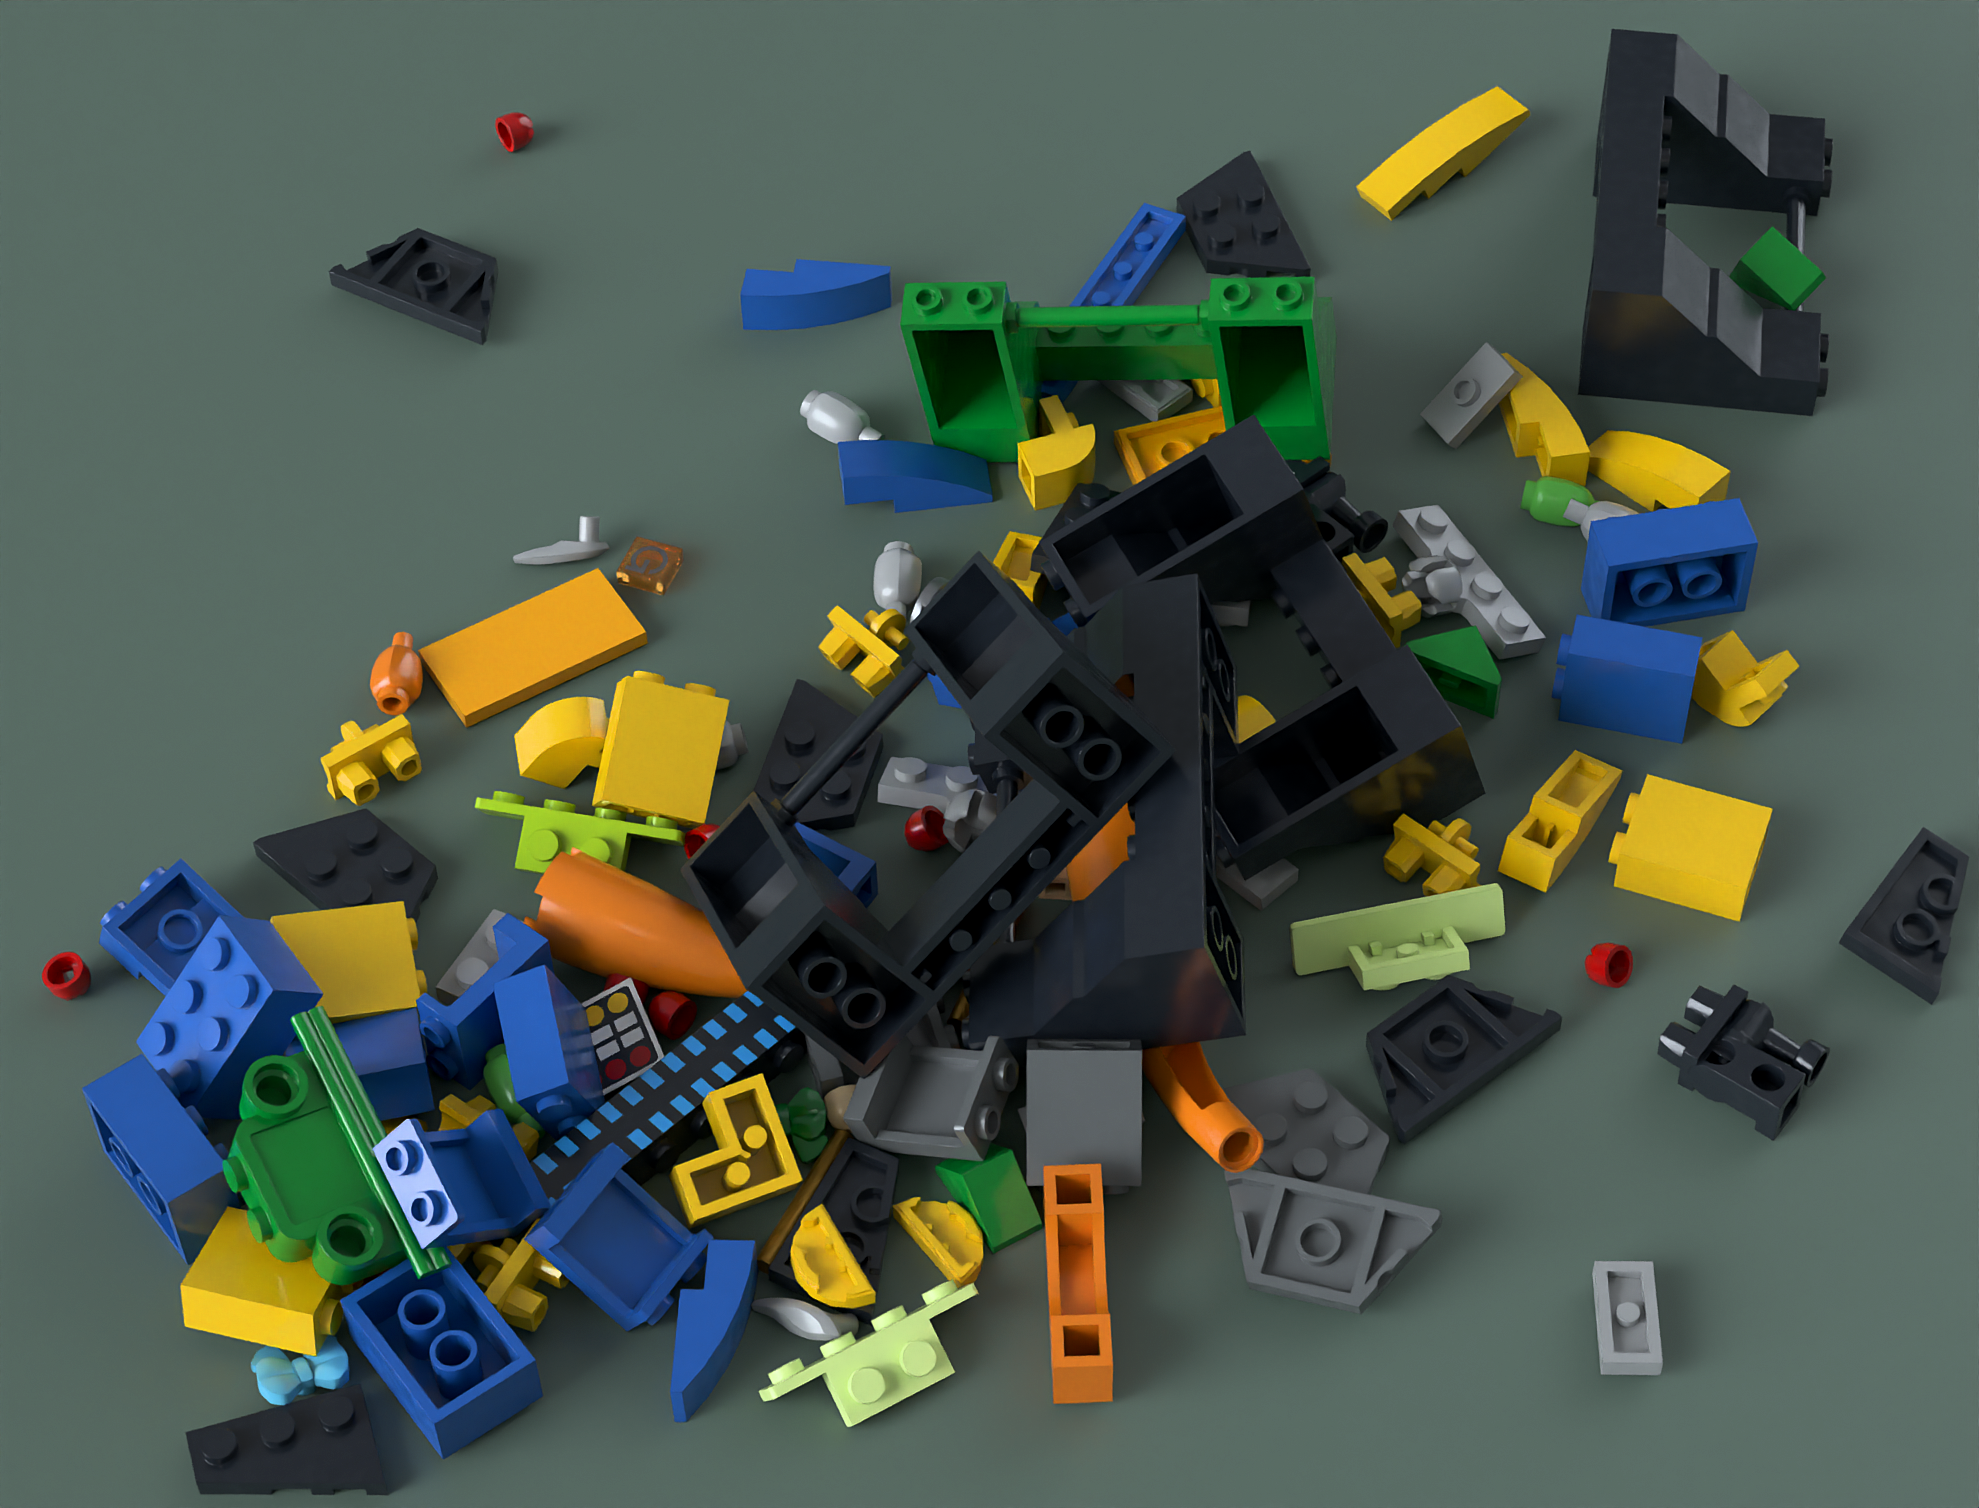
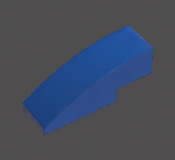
M796 259L794 272L746 269L740 294L743 329H805L837 324L890 308L892 304L891 266Z
M858 440L838 442L839 469L845 505L893 500L895 513L993 502L987 461L980 457L937 445L908 441Z
M709 1240L704 1290L680 1289L670 1388L675 1422H687L709 1397L728 1368L744 1335L752 1309L751 1305L755 1297L759 1272L756 1245L753 1240Z

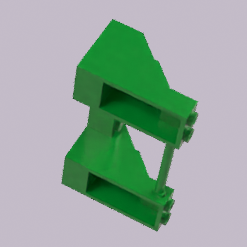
M1315 277L1211 278L1209 299H1201L1200 305L1039 307L1038 301L1011 302L1006 281L905 283L900 326L934 445L962 451L985 459L987 462H1018V443L1038 438L1039 399H1042L1043 381L1217 379L1226 431L1250 416L1255 415L1284 460H1314L1319 456L1325 460H1330L1337 334L1332 297H1317Z

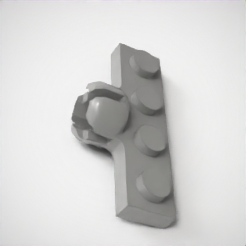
M1439 505L1399 510L1392 526L1418 557V559L1410 562L1409 568L1411 571L1406 572L1402 579V592L1412 590L1420 600L1422 605L1421 617L1433 618L1445 616L1451 612L1461 614L1472 626H1477L1483 640L1498 659L1539 653L1546 636Z
M891 757L878 784L877 802L922 809L928 805L938 808L944 814L943 818L946 819L943 825V834L954 848L963 853L970 846L971 841L974 842L996 819L997 793H989L980 775H973L970 767H949L931 764L913 757Z

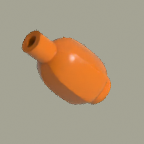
M398 632L394 635L392 646L385 649L377 657L371 673L370 688L372 695L377 701L378 708L389 715L403 714L421 694L423 668L418 655L412 650L413 636L407 632Z

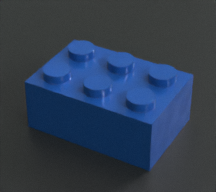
M1740 498L1709 501L1703 504L1659 509L1653 512L1591 521L1581 584V592L1591 617L1647 627L1745 611L1758 540Z
M219 915L136 1043L156 1071L165 1068L170 1074L180 1093V1097L177 1100L184 1109L193 1105L202 1118L239 1120L241 1117L239 1103L242 1096V1084L248 1068L262 1057L270 1055L282 1056L296 1036V1032L290 1022L291 1017L314 1008L323 996V992L270 921Z
M140 1054L86 1085L82 1090L103 1151L187 1265L196 1260L227 1206L241 1209L242 1206L246 1205L241 1191L234 1193L226 1181L222 1163L223 1160L228 1158L229 1152L222 1143L214 1147L205 1137L209 1134L207 1126L195 1107L190 1105L184 1109L177 1100L180 1097V1093L170 1074L165 1068L155 1071L144 1055Z
M447 1246L444 1249L452 1263L450 1268L419 1280L409 1259L340 1300L351 1339L443 1460L543 1397L536 1359Z

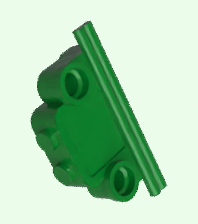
M317 1006L307 1012H300L291 1017L290 1022L304 1051L288 1057L280 1055L265 1056L256 1060L248 1068L243 1080L242 1096L239 1103V1112L243 1121L236 1130L228 1158L223 1160L222 1163L229 1187L234 1193L241 1191L249 1208L247 1220L254 1238L258 1243L265 1242L271 1254L284 1262H298L312 1256V1262L317 1273L324 1280L336 1285L353 1284L380 1272L392 1269L409 1259L419 1280L450 1268L452 1263L444 1247L421 1248L372 1149L387 1136V1133L324 1007Z

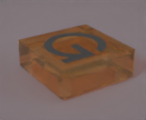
M636 536L616 571L618 583L664 596L684 561L683 549Z

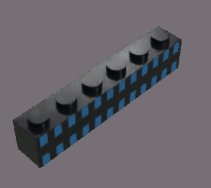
M747 991L530 1163L551 1206L588 1161L612 1142L630 1157L621 1169L640 1186L655 1174L664 1173L676 1163L681 1153L699 1139H706L713 1134L702 1105L707 1094L761 1073L766 1084H768L779 1074L793 1070L806 1053L805 1034L751 992Z

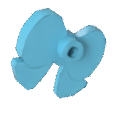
M331 1335L327 1336L316 1357L303 1354V1357L296 1358L291 1362L279 1348L265 1346L256 1352L251 1362V1369L257 1376L259 1392L267 1401L276 1405L291 1403L297 1395H310L316 1391L317 1386L334 1390L342 1388L349 1381L348 1355L337 1342V1338Z

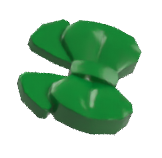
M806 1087L800 1089L788 1104L780 1103L775 1108L786 1137L792 1136L794 1147L801 1162L809 1164L819 1158L828 1143L827 1136H824L827 1128V1112L819 1092Z

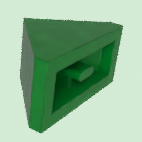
M1772 226L1739 260L1729 278L1740 288L1791 311H1795L1826 279V276L1822 270Z
M1476 625L1406 642L1405 645L1409 646L1444 700L1492 719L1495 718L1498 713L1502 677Z
M990 1143L984 1161L949 1158L935 1165L936 1174L955 1201L975 1218L982 1231V1238L993 1254L1042 1229V1221L1011 1149Z

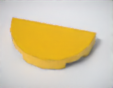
M913 1197L893 1205V1217L948 1280L953 1279L957 1288L976 1281L984 1262L982 1231L970 1212L958 1203L950 1200L947 1201V1204L937 1201L921 1202L920 1197Z
M820 1204L804 1215L801 1220V1226L793 1237L791 1265L797 1282L812 1298L832 1307L854 1309L875 1303L874 1289L824 1205Z

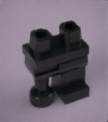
M1321 456L1308 464L1303 460H1285L1305 491L1323 539L1347 573L1342 565V558L1353 554V546L1362 553L1374 550L1386 536L1388 531L1387 520L1374 511L1361 513L1346 499L1344 478L1341 474L1337 475L1334 472H1328L1330 470V463Z
M1699 985L1686 1005L1684 1019L1701 1028L1695 1033L1676 1022H1671L1659 1039L1657 1054L1680 1068L1679 1085L1690 1091L1696 1089L1706 1098L1715 1102H1724L1756 1121L1755 1130L1774 1141L1799 1108L1803 1085L1810 1087L1819 1077L1828 1059L1830 1048L1812 1039L1805 1041L1801 1046L1776 1030L1770 1008L1764 1002L1760 1004L1753 1000H1747L1749 992L1736 985H1733L1725 996Z

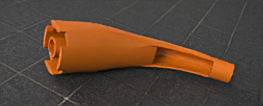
M1127 803L1066 866L1072 902L1084 900L1124 861L1129 860L1127 838L1129 835H1135V822L1131 820ZM1200 1042L1142 1050V1071L1160 1100L1183 1130L1225 1171L1237 1173L1252 1167L1263 1152L1264 1141L1262 1134L1229 1100L1220 1087L1206 1061Z
M572 847L570 855L561 851L540 879L534 891L543 896L537 920L526 916L524 924L549 940L552 958L605 978L613 973L622 974L642 981L650 988L727 998H739L748 991L702 909Z

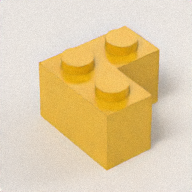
M762 1073L707 1094L702 1105L719 1150L676 1165L669 1174L688 1229L793 1191L803 1180Z

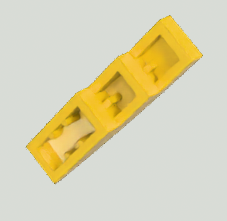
M1497 86L1466 102L1427 127L1356 186L1357 190L1364 200L1392 221L1420 193L1429 199L1457 171L1466 177L1531 115L1530 111Z

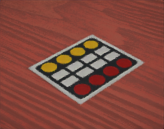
M631 977L582 1003L587 1013L604 1095L641 1076L665 1057Z

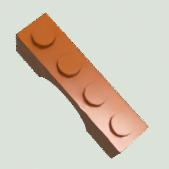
M1101 1164L1043 1166L1053 1404L1113 1402V1356L1111 1322L1107 1300Z

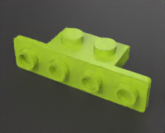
M494 791L492 800L476 798L475 808L485 814L523 820L514 867L519 871L544 874L548 866L561 851L570 855L572 847L625 871L631 838L681 847L685 845L686 834L677 830L678 822L666 818L647 816L644 825L626 822L627 813L596 808L594 816L575 813L576 805L549 799H545L543 808L524 805V796L501 791Z

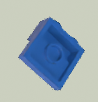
M181 858L168 870L163 866L154 870L141 884L139 889L142 893L129 904L123 900L115 904L100 922L103 927L99 944L137 980L144 976L165 997L218 916L244 918Z

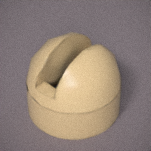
M856 1085L838 1087L824 1097L823 1102L826 1107L827 1118L835 1129L852 1133L843 1117Z

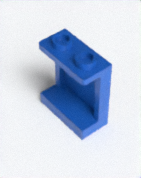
M509 913L493 926L499 960L450 1006H444L427 993L422 994L416 1000L421 1021L419 1028L425 1039L428 1053L426 1059L429 1066L442 1079L450 1081L453 1078L468 1090H471L484 1078L483 1070L487 1064L485 1054L491 1048L504 1043L493 983L544 964L554 974L549 940Z
M502 1109L486 1110L465 1129L424 1132L417 1119H407L372 1148L422 1249L516 1237L551 1207Z
M612 1142L588 1161L524 1239L627 1332L645 1321L652 1326L666 1313L675 1300L668 1293L680 1279L687 1283L703 1267L707 1261V1256L702 1251L708 1245V1241L712 1240L714 1236L706 1229L697 1234L690 1232L621 1168L630 1157Z

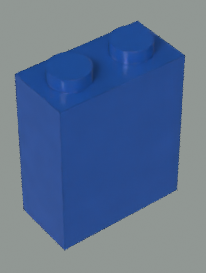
M1576 615L1572 635L1562 633L1556 664L1566 666V669L1557 667L1552 690V698L1561 700L1558 721L1682 744L1703 637Z
M544 964L494 982L493 988L516 1102L558 1141L603 1106L605 1098L586 1009Z
M416 1007L332 1024L380 1121L435 1110L422 1032L419 1028L420 1022ZM297 1034L286 1049L284 1057L304 1051Z

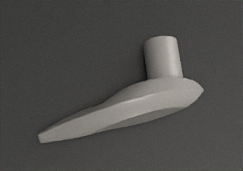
M580 516L579 541L561 540L552 546L520 553L513 556L514 563L542 565L602 555L610 547L606 542L599 541L600 517Z
M764 1298L754 1300L751 1305L753 1311L775 1319L788 1331L806 1339L832 1340L850 1331L855 1336L859 1328L858 1319L854 1314H830L801 1300Z

